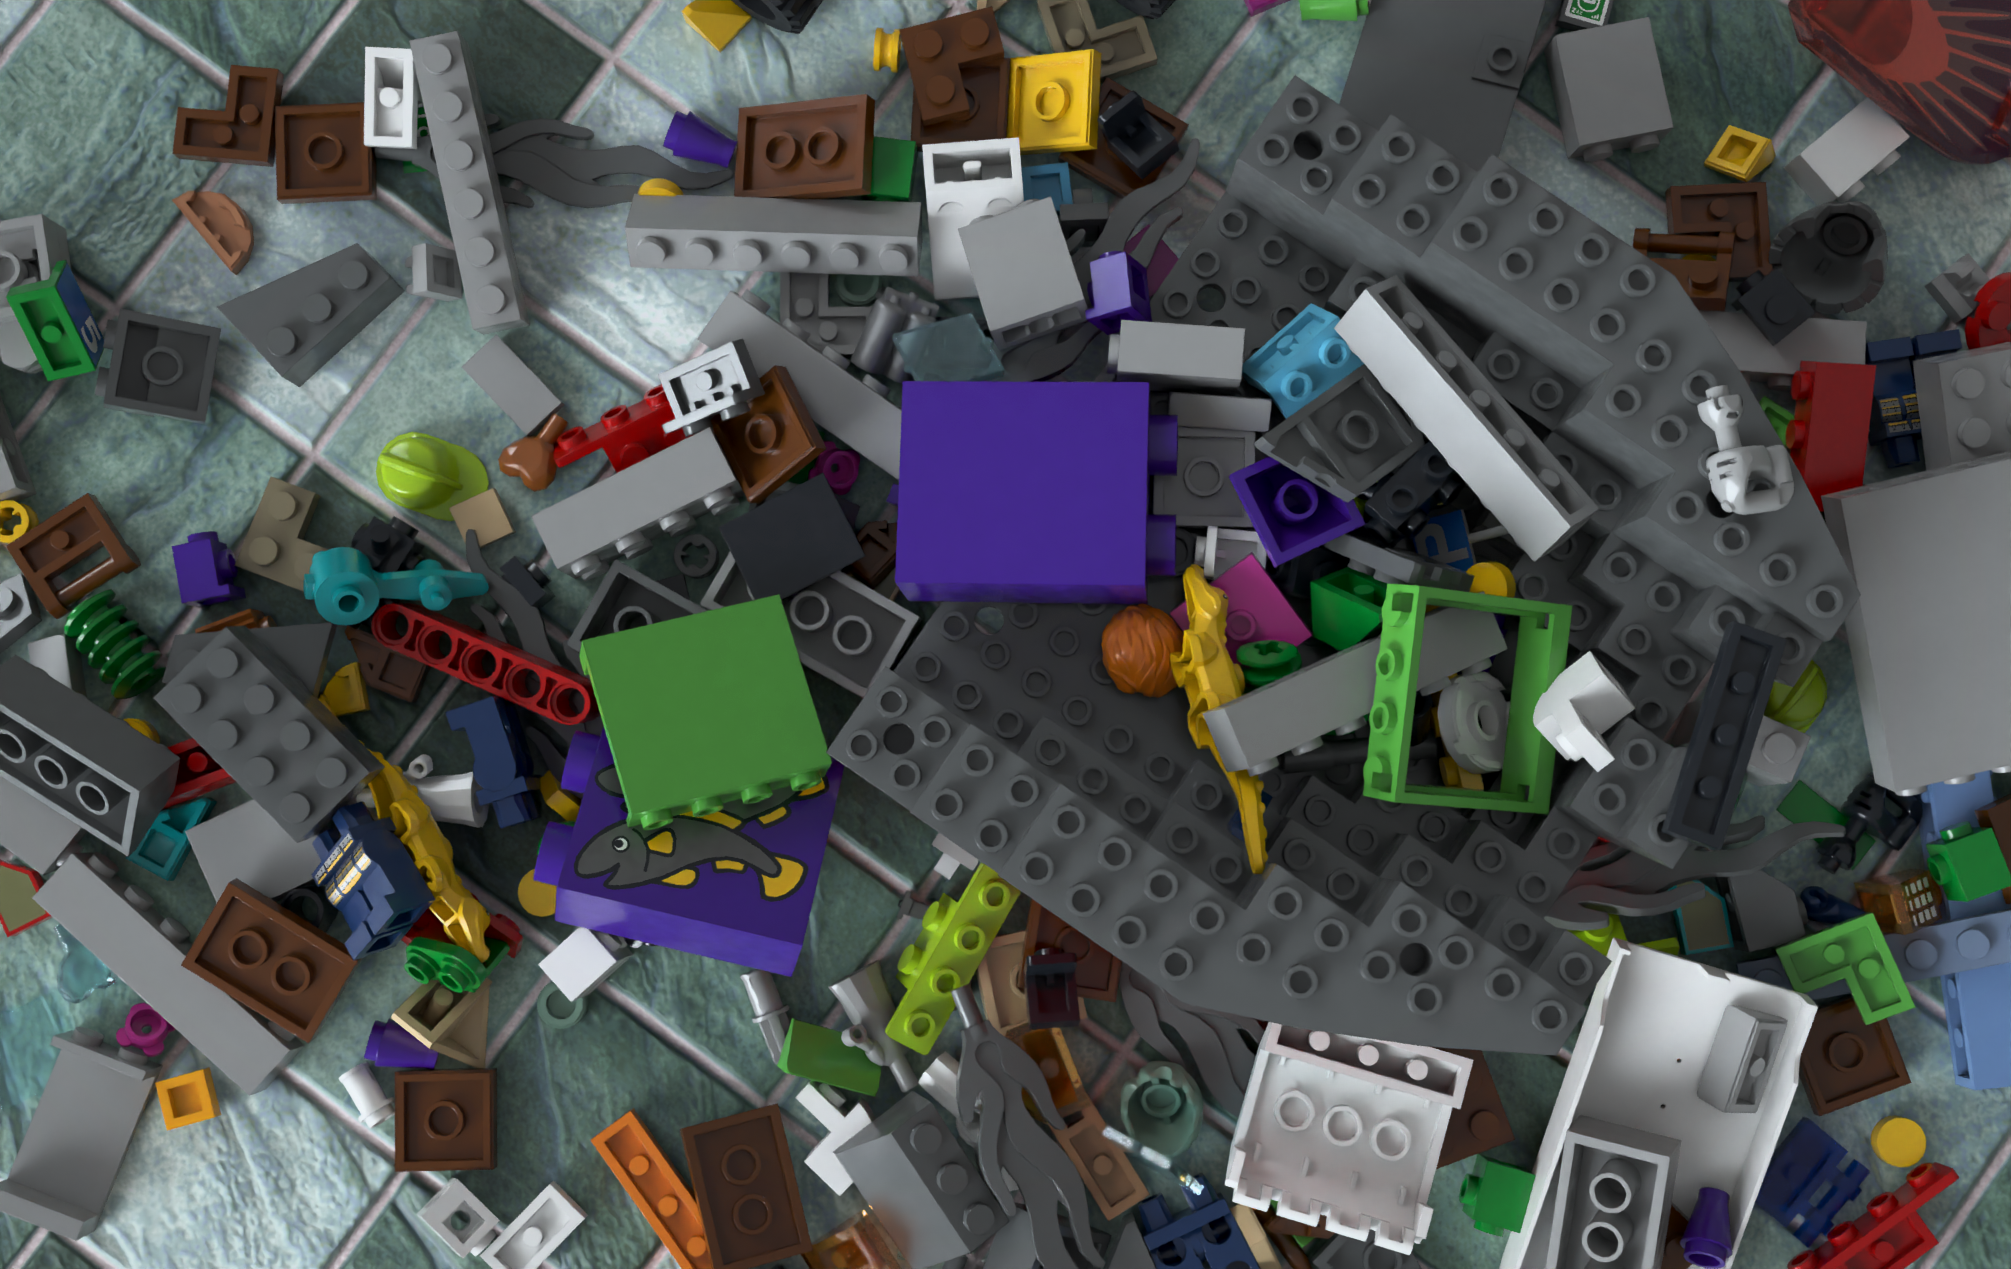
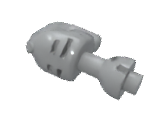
M1728 385L1707 389L1705 391L1707 401L1700 403L1697 408L1701 420L1715 431L1719 452L1706 460V469L1710 470L1708 477L1711 489L1717 500L1721 503L1722 509L1726 512L1747 515L1784 508L1792 500L1795 492L1786 448L1784 445L1764 447L1763 445L1742 446L1737 428L1744 412L1742 395H1730ZM1765 478L1770 482L1771 489L1746 492L1748 480Z

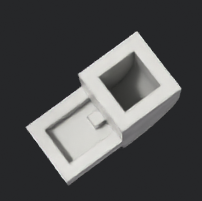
M1589 651L1559 674L1547 692L1541 695L1534 710L1533 723L1566 760L1572 758L1577 762L1584 757L1599 772L1615 760L1601 734L1633 711L1635 707L1622 685Z
M810 1080L795 1098L830 1131L807 1155L804 1162L841 1196L853 1181L833 1151L874 1121L875 1117L863 1097L848 1111L842 1105L846 1101L845 1096L835 1086L825 1083L820 1084L817 1081Z

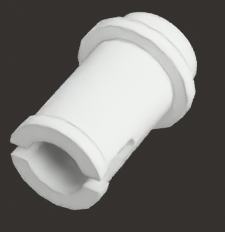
M365 1062L344 1073L339 1080L344 1084L361 1113V1116L358 1117L359 1122H366L371 1129L395 1115V1110L392 1106L395 1100L393 1097L387 1098L369 1068V1063Z

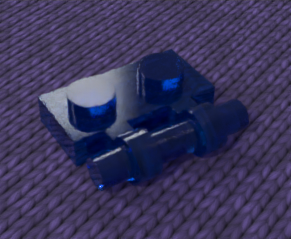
M1802 1117L1773 1153L1755 1204L1785 1228L1798 1214L1804 1221L1792 1236L1809 1248L1820 1234L1826 1236L1833 1228L1834 1223L1831 1220L1848 1200L1854 1202L1862 1192L1859 1186L1870 1174V1171L1860 1162L1853 1159L1844 1172H1841L1836 1166L1848 1151L1812 1120ZM1826 1180L1831 1188L1814 1207L1808 1201Z

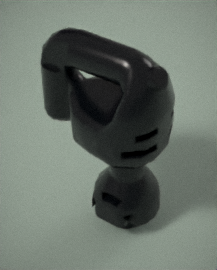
M1871 772L1868 778L1854 787L1853 792L1848 795L1847 801L1841 806V811L1848 818L1844 825L1846 828L1845 836L1825 837L1816 847L1822 855L1818 865L1832 874H1835L1839 867L1850 870L1856 860V843L1865 831L1882 840L1889 848L1899 851L1915 831L1923 817V808L1920 800L1916 795L1898 796L1895 792L1876 784L1873 772ZM1885 796L1901 808L1902 814L1900 816H1894L1885 808Z

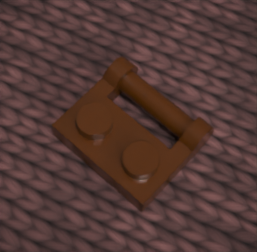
M1635 228L1633 248L1646 257L1649 256V253L1717 256L1716 261L1666 258L1649 259L1677 278L1698 310L1725 312L1734 254L1735 232H1720L1719 236L1657 234L1651 233V228Z
M90 493L83 495L6 546L43 606L56 619H60L72 611L71 605L120 573L129 574L141 566L139 558L131 547L126 544L97 497ZM105 546L110 554L109 558L60 590L56 588L52 582L54 578Z

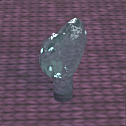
M61 924L53 928L65 952L59 964L57 974L58 992L65 1001L78 1004L87 999L94 989H107L116 984L118 976Z

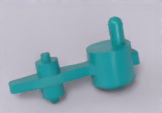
M336 547L314 554L309 574H304L303 590L305 599H314L316 608L324 619L337 625H353L369 618L376 610L380 598L419 600L429 610H441L447 607L452 599L485 594L488 591L489 585L483 574L444 570L442 564L436 560H424L417 564L414 570L378 573L373 570L367 556L359 550L350 547Z

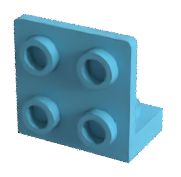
M1311 303L1243 363L1242 376L1248 384L1269 395L1287 419L1364 363L1349 349L1347 343L1334 329L1340 318Z

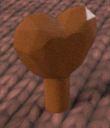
M552 413L537 436L523 437L503 449L498 459L500 471L509 477H521L524 485L534 492L547 489L555 480L557 464L553 457L554 445L569 423L557 414Z

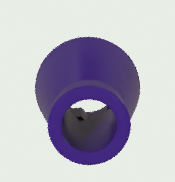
M676 111L666 134L663 147L673 150L672 156L717 164L728 168L735 152L737 141L728 138L691 111H689L688 115Z
M389 1018L387 1023L375 1020L368 1039L364 1059L375 1061V1067L426 1068L434 1070L439 1052L429 1049L397 1022Z
M1711 1187L1699 1189L1697 1202L1680 1241V1245L1684 1248L1683 1257L1691 1264L1703 1268L1720 1269L1725 1266L1726 1258L1732 1256L1729 1218L1730 1196L1725 1191Z

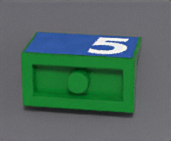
M66 260L56 262L49 279L10 288L6 298L48 382L96 371L104 350V337Z

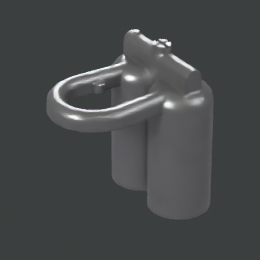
M890 287L879 288L875 295L877 300L872 307L850 361L863 370L874 374L882 373L903 384V381H914L936 330L937 322L935 317L939 306L934 302L932 304L919 299V294L910 291L908 295Z

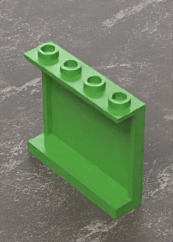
M779 594L582 640L579 658L584 675L589 674L627 805L628 816L626 822L628 828L642 824L644 830L657 829L674 821L673 816L691 811L694 817L710 815L723 809V803L741 798L744 804L760 802L773 795L772 790L791 786L792 791L806 790L822 782L821 778L826 775L832 761L830 755L826 753L828 748Z

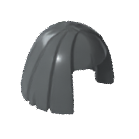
M1859 201L1846 203L1828 202L1799 214L1779 231L1770 247L1769 264L1773 265L1772 269L1778 268L1810 306H1814L1815 311L1829 314H1839L1842 309H1844L1845 313L1856 311L1864 307L1866 302L1869 304L1877 296L1886 278L1888 261L1886 232L1876 212L1867 204Z

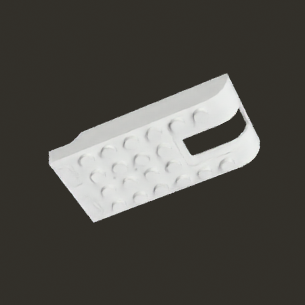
M1613 937L1606 956L1612 962L1596 985L1532 1169V1173L1536 1177L1521 1232L1511 1231L1499 1269L1546 1268L1566 1131L1579 1115L1681 1140L1672 1202L1690 1219L1698 1199L1699 1189L1711 1187L1723 1190L1729 1194L1732 1256L1726 1258L1725 1266L1720 1269H1731L1798 1086L1800 1057L1818 1006L1806 994ZM1728 1005L1741 1006L1788 1020L1756 1113H1723L1697 1096V1090L1725 1008ZM1692 1264V1265H1691L1690 1267H1688L1687 1269H1709V1268H1703V1267H1699V1266H1696V1265Z

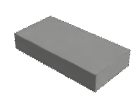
M497 334L462 366L466 373L527 436H533L548 421L552 413L556 414L564 406L557 396Z

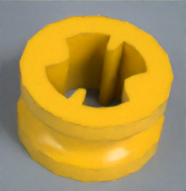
M877 27L873 56L874 71H881L883 67H889L892 73H898L901 56L900 29H894L892 34H887L883 28Z
M14 500L0 502V542L10 544L39 525L37 513L31 507ZM12 514L22 519L21 524L14 526L13 531L4 529V521L11 520Z

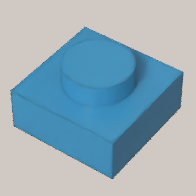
M1068 162L1021 167L1024 201L1029 199L1041 200L1051 196L1057 215H1060L1061 204H1073Z

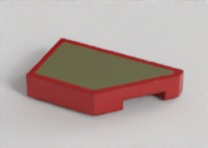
M0 859V922L7 937H13L52 918V916L32 899L44 885L40 873L34 869Z

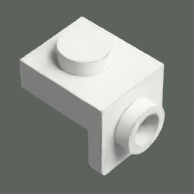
M1208 526L1207 537L1197 536L1194 564L1204 567L1205 579H1215L1251 552L1254 553L1265 568L1267 552L1255 531L1221 529L1218 526Z

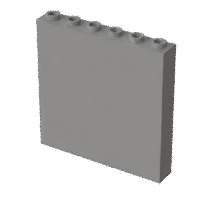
M2011 451L1822 495L1821 499L1826 525L1861 594L1844 621L1875 783L1895 792L1898 796H1911L1927 791L1926 785L1943 781L1945 784H1963L1973 781L1975 773L1992 770L1995 773L2011 772Z

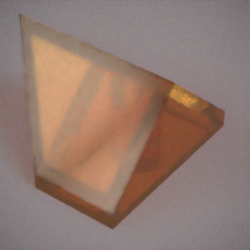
M1027 1022L1007 1030L1005 1037L1024 1050L1043 1072L1053 1103L1062 1118L1091 1106L1061 1028L1029 1030ZM1022 1087V1100L1031 1117L1045 1125L1048 1124L1040 1115L1028 1092Z
M864 1209L812 1242L813 1251L801 1254L809 1269H902Z

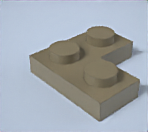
M1037 0V9L1053 53L1095 49L1102 53L1100 83H1103L1107 77L1115 79L1157 65L1158 58L1142 15L1097 29L1087 0Z
M271 476L234 566L304 592V574H309L314 554L319 551L328 550L303 540L321 495Z

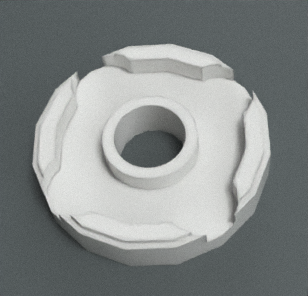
M1480 671L1466 677L1459 674L1450 679L1451 685L1444 688L1440 694L1438 720L1440 734L1446 749L1460 767L1472 774L1500 771L1503 769L1510 701L1506 702L1500 692L1505 690V688L1498 679L1487 672ZM1478 716L1481 720L1482 730L1478 723Z

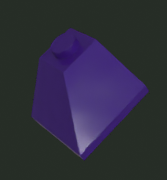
M1270 456L1228 476L1274 568L1365 525L1354 500L1348 503Z

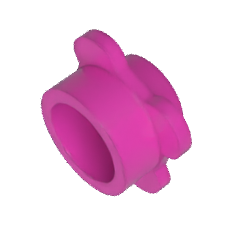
M823 441L827 449L818 456L815 467L809 470L808 479L810 480L824 473L833 492L837 495H844L850 491L852 484L858 476L860 456L855 450L848 449L844 451L836 448L835 443L832 441ZM833 464H837L838 468L836 472L831 471V466Z
M138 1003L131 1007L125 1021V1027L120 1028L116 1033V1040L122 1047L133 1046L143 1050L146 1056L155 1057L164 1051L163 1042L168 1033L174 1031L175 1028L150 1005ZM146 1026L152 1028L149 1033H143L142 1029Z

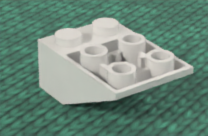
M1019 137L922 145L935 301L979 298L958 228L969 225L971 221L980 216H996L1013 210L1017 205L1024 202Z

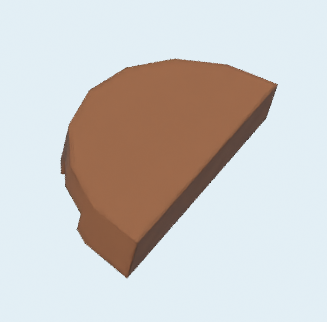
M187 191L172 199L229 270L237 275L248 263L254 246L253 226L244 209L225 194L219 192Z

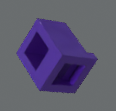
M1126 251L1106 252L1100 255L1098 260L1090 262L1092 281L1088 282L1087 291L1089 300L1094 308L1085 310L1086 320L1107 335L1120 332L1121 320L1152 322L1147 270L1142 264Z
M209 531L191 534L187 536L188 543L172 546L182 604L200 608L246 598L245 589L234 586L233 577H236L238 572L237 566H234L236 563L235 556L231 549H227V544L219 542L217 532Z

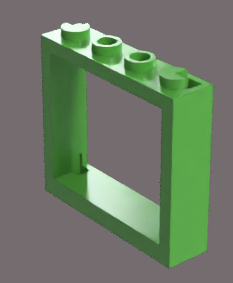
M1387 583L1386 598L1382 606L1383 624L1380 650L1375 664L1377 676L1374 702L1369 716L1371 728L1368 754L1363 769V796L1394 803L1548 814L1556 748L1534 726L1533 714L1541 695L1547 692L1558 675L1565 670L1572 605L1418 585ZM1426 605L1520 616L1500 791L1406 783ZM1546 614H1550L1548 629H1544ZM1526 785L1530 786L1528 800L1524 799Z

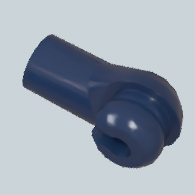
M1819 886L1806 887L1800 893V898L1805 905L1810 921L1835 925L1867 913L1827 893Z

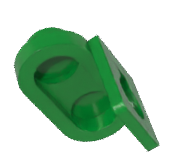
M415 937L406 947L408 961L405 963L404 968L412 978L420 983L428 984L430 980H438L440 984L445 985L454 992L461 993L465 990L475 993L509 952L510 947L507 942L484 937L485 945L489 948L490 955L486 961L481 963L472 953L460 946L424 937Z

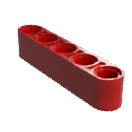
M396 603L384 605L373 616L371 624L373 635L379 643L387 648L561 724L573 725L589 722L600 716L591 680L417 604ZM401 613L408 620V631L404 637L398 634L395 626L396 619ZM444 632L449 635L452 641V649L448 656L441 653L438 644L439 638ZM487 651L491 652L496 660V669L491 676L486 674L482 668V657ZM530 670L536 672L540 678V689L535 695L531 694L525 685V678ZM574 689L581 692L585 701L584 709L580 714L573 712L569 706V695Z

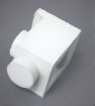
M453 1177L416 1214L461 1258H464L469 1252L474 1256L481 1253L497 1235L492 1228L500 1221L458 1179ZM460 1210L465 1211L469 1217L467 1225L460 1230L454 1229L451 1225L452 1215Z

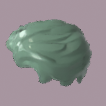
M1166 1061L1149 1062L1139 1070L1135 1077L1129 1078L1122 1086L1121 1119L1127 1128L1131 1140L1138 1148L1154 1158L1171 1159L1181 1155L1191 1147L1192 1143L1197 1139L1202 1126L1203 1100L1197 1083L1181 1065Z

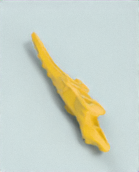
M1191 564L1183 574L1187 615L1190 625L1188 630L1183 631V652L1170 653L1171 670L1178 687H1185L1190 703L1187 722L1192 739L1197 749L1211 750L1233 788L1239 805L1242 829L1253 874H1262L1268 859V854L1265 851L1267 830L1263 822L1265 804L1261 801L1264 783L1259 780L1258 775L1250 777L1247 769L1233 772L1226 771L1202 714L1242 696L1245 689L1242 669L1238 664L1232 663L1225 647L1227 642L1225 628L1227 626L1228 596L1223 590L1211 586L1206 581L1204 570L1199 565Z
M323 698L318 699L336 717L335 711L329 706L327 701ZM369 750L385 766L368 784L376 806L377 820L390 817L396 827L393 834L403 843L436 899L429 909L443 923V929L448 938L455 945L472 953L483 963L489 957V948L485 945L484 940L485 930L490 923L489 912L472 896L469 890L465 889L461 878L456 875L452 860V846L449 840L443 836L432 817L430 807L424 804L418 797L417 787L408 782L403 775L401 767L391 765L384 759L382 753Z

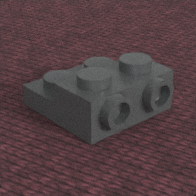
M120 308L118 321L109 319L107 321L103 348L112 349L113 352L110 368L99 367L95 395L104 397L103 408L150 417L156 415L205 424L221 328Z

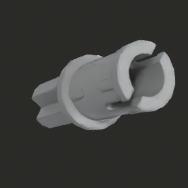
M753 969L740 975V978L744 982L756 1015L752 1018L753 1023H759L772 1060L775 1064H778L790 1027V1021L786 1013L790 1007L788 1004L783 1005L771 972Z

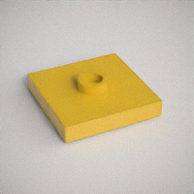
M1095 49L1010 58L1006 138L1019 137L1020 156L1097 149L1102 53Z

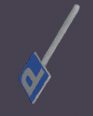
M1464 509L1430 518L1423 530L1413 538L1416 553L1465 572L1471 566L1477 564L1472 543L1510 533L1503 525L1469 534Z

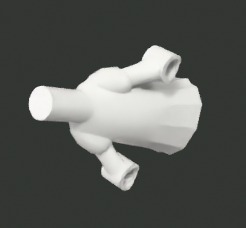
M426 754L420 755L410 763L409 769L406 772L404 771L403 775L411 785L417 787L418 797L424 804L430 807V813L435 821L465 824L477 828L483 827L487 820L489 806H480L476 791L484 788L476 782L473 772L425 777L433 770V762L430 756ZM364 788L356 797L357 803L364 802L367 808H376L371 789Z

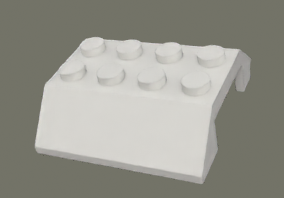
M1268 1022L1257 1050L1231 1143L1224 1185L1234 1188L1232 1202L1267 1212L1272 1199L1278 1201L1276 1211L1278 1216L1316 1227L1320 1214L1327 1216L1325 1230L1365 1242L1369 1229L1376 1231L1374 1245L1410 1255L1414 1243L1420 1244L1422 1239L1427 1237L1434 1210L1427 1205L1452 1108L1461 1109L1474 1060L1427 1046L1300 1029Z

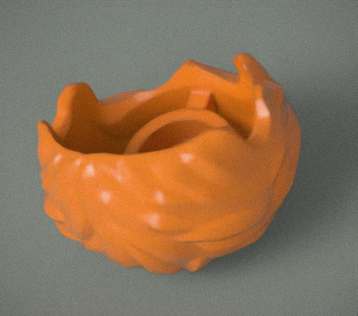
M1143 603L1129 605L1125 609L1119 610L1117 614H1114L1103 630L1101 643L1103 664L1117 688L1127 694L1142 693L1146 697H1162L1178 686L1171 670L1170 653L1183 652L1184 635L1175 621L1161 609Z

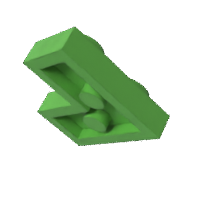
M1871 911L1774 948L1793 991L1804 994L1844 979L1866 1025L1916 1007Z

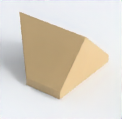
M486 978L475 993L465 990L457 993L440 984L438 980H430L428 984H422L392 1014L391 1019L429 1049L475 1068H485L489 991L492 981Z

